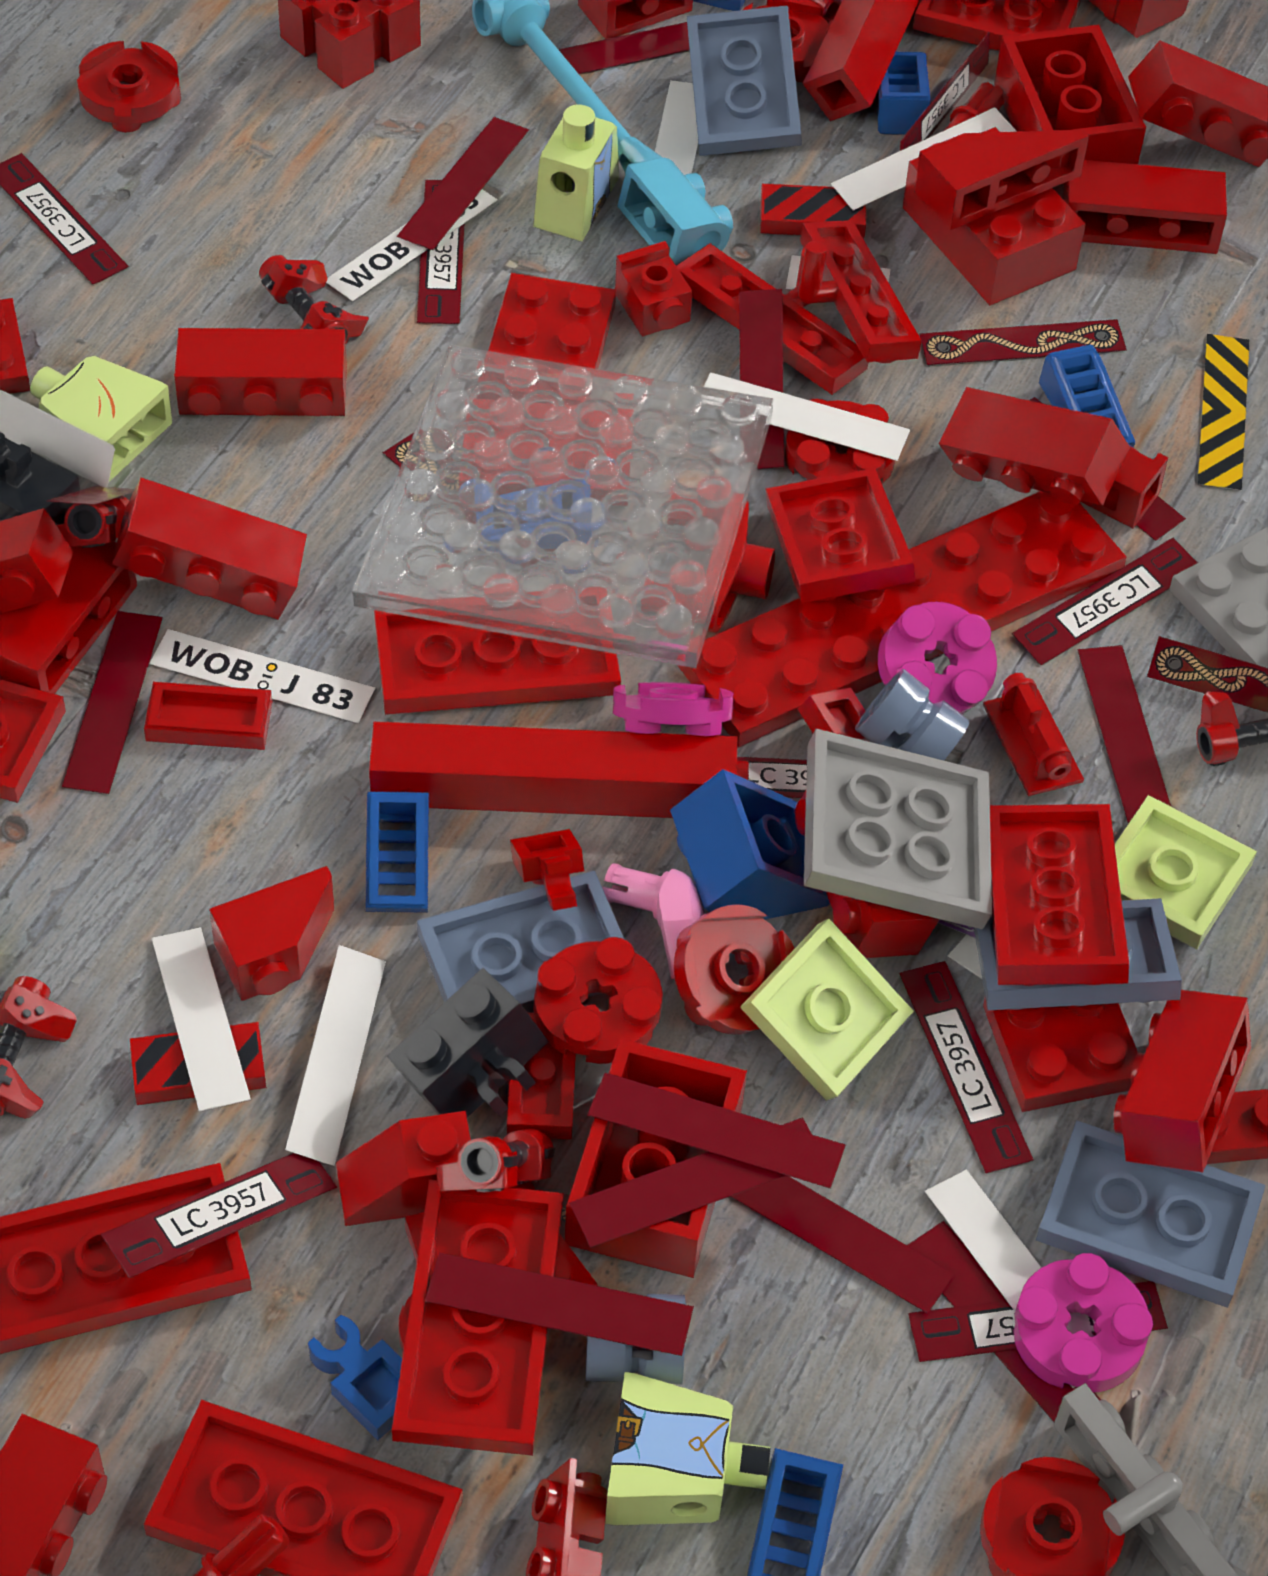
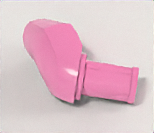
M611 864L604 881L615 884L612 888L603 887L608 902L653 912V917L657 919L662 932L671 979H675L674 957L679 933L704 915L702 901L692 878L677 869H671L669 872L663 873L662 876L625 868L619 864Z

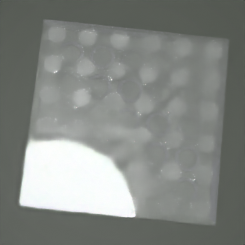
M448 345L352 590L354 606L696 668L773 415V398Z

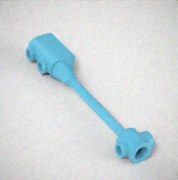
M474 0L472 4V17L477 31L482 36L500 34L505 42L511 46L528 44L577 105L590 107L594 111L596 118L610 121L617 127L618 158L625 172L617 207L649 246L666 241L670 247L669 256L675 265H678L709 243L723 251L733 229V220L729 209L724 205L711 207L706 202L705 185L699 174L690 173L684 175L672 160L663 158L637 138L629 135L542 31L550 13L549 0Z

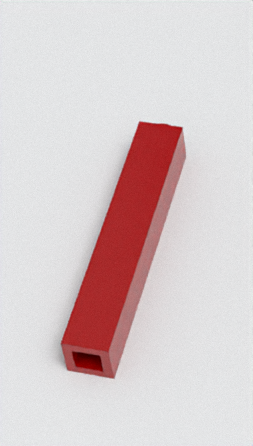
M919 0L842 1L803 82L807 91L830 122L871 107Z
M373 721L369 779L370 792L429 793V808L673 818L670 809L722 769L748 780L749 763L748 761L737 760V736H700L670 733L645 734L621 731Z

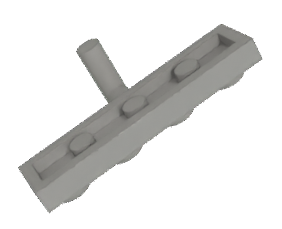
M1086 1383L1063 1397L1054 1427L1083 1465L1100 1478L1098 1484L1108 1493L1112 1502L1116 1498L1117 1502L1103 1511L1105 1522L1113 1533L1120 1536L1133 1528L1170 1576H1248L1240 1568L1231 1567L1214 1546L1213 1535L1202 1517L1193 1510L1187 1511L1179 1502V1497L1183 1490L1180 1477L1173 1472H1164L1160 1464L1152 1456L1141 1454L1126 1435L1125 1425L1121 1416L1108 1401L1103 1399L1099 1401Z

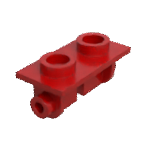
M1014 673L1008 676L1003 682L1005 689L1002 692V696L984 701L983 707L1028 797L1083 783L1084 777L1035 681L1031 678H1026L1023 673Z
M575 1458L568 1459L547 1478L542 1479L536 1488L532 1501V1518L538 1521L536 1547L528 1560L526 1576H601L603 1553L580 1548L579 1540L599 1544L604 1540L608 1491L601 1486L602 1477L591 1472L576 1474L577 1459Z

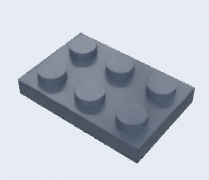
M788 6L687 16L699 155L801 146V126Z
M595 870L570 877L572 889L576 894L577 907L553 911L547 899L545 886L541 885L417 920L418 937L444 1003L480 969L484 968L523 1006L526 1012L534 1013L537 974L539 967L544 961L575 944L590 941L601 942L609 937L624 939ZM597 992V993H591V994H588V997H591V996H594V995H598V994H601V993H598V992Z
M1162 899L1122 900L1129 956L1128 984L998 985L992 913L983 929L973 927L987 1009L1020 1010L1039 1007L1180 1000L1182 979Z
M1076 1120L1038 1230L1036 1241L1076 1255L1082 1253L1095 1254L1104 1259L1110 1267L1228 1308L1234 1294L1266 1185L1206 1165L1204 1172L1126 1162L1123 1136Z

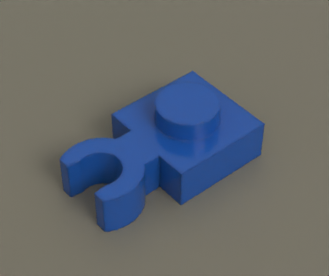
M340 1315L335 1319V1331L346 1342L345 1345L337 1350H328L313 1337L308 1342L309 1356L314 1366L320 1371L328 1374H339L330 1382L331 1394L378 1441L392 1429L402 1358L383 1339L366 1351L361 1346L360 1332L357 1325L348 1317Z

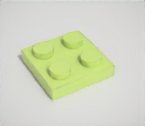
M1148 795L1115 843L1121 900L1161 898L1170 935L1198 949L1251 868L1257 851Z
M829 918L817 924L740 1007L826 1101L837 1097L914 1012Z

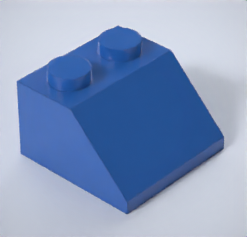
M722 769L670 809L678 832V847L687 858L704 909L711 912L727 905H745L757 908L768 915L763 918L766 920L830 905L826 891L804 886L805 837L799 833L795 823L797 801Z

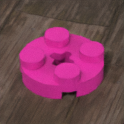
M927 602L907 608L883 635L878 651L880 677L884 685H886L900 670L905 669L930 689L929 700L932 703L944 700L959 713L964 714L985 698L996 677L997 656L994 644L990 639L991 628L981 616L969 614L966 610L949 603ZM935 649H939L948 657L950 666H947L942 674L935 673L934 663L925 661V654H930Z
M643 682L638 683V695L627 696L625 684L614 687L613 714L623 718L625 730L629 732L659 733L661 732V724L685 725V733L714 736L721 734L722 722L732 719L733 692L720 688L718 700L705 697V685Z
M1082 1253L1070 1260H1059L1050 1263L1036 1271L1023 1286L1014 1313L1015 1327L1013 1331L1015 1345L1022 1360L1039 1378L1060 1388H1063L1064 1383L1075 1387H1080L1086 1383L1092 1392H1102L1123 1383L1135 1372L1144 1354L1153 1327V1321L1143 1296L1126 1276L1116 1269L1109 1267L1100 1256L1092 1253ZM1080 1313L1091 1317L1095 1321L1093 1329L1097 1335L1090 1337L1083 1330L1072 1334L1067 1329L1071 1320L1070 1314Z

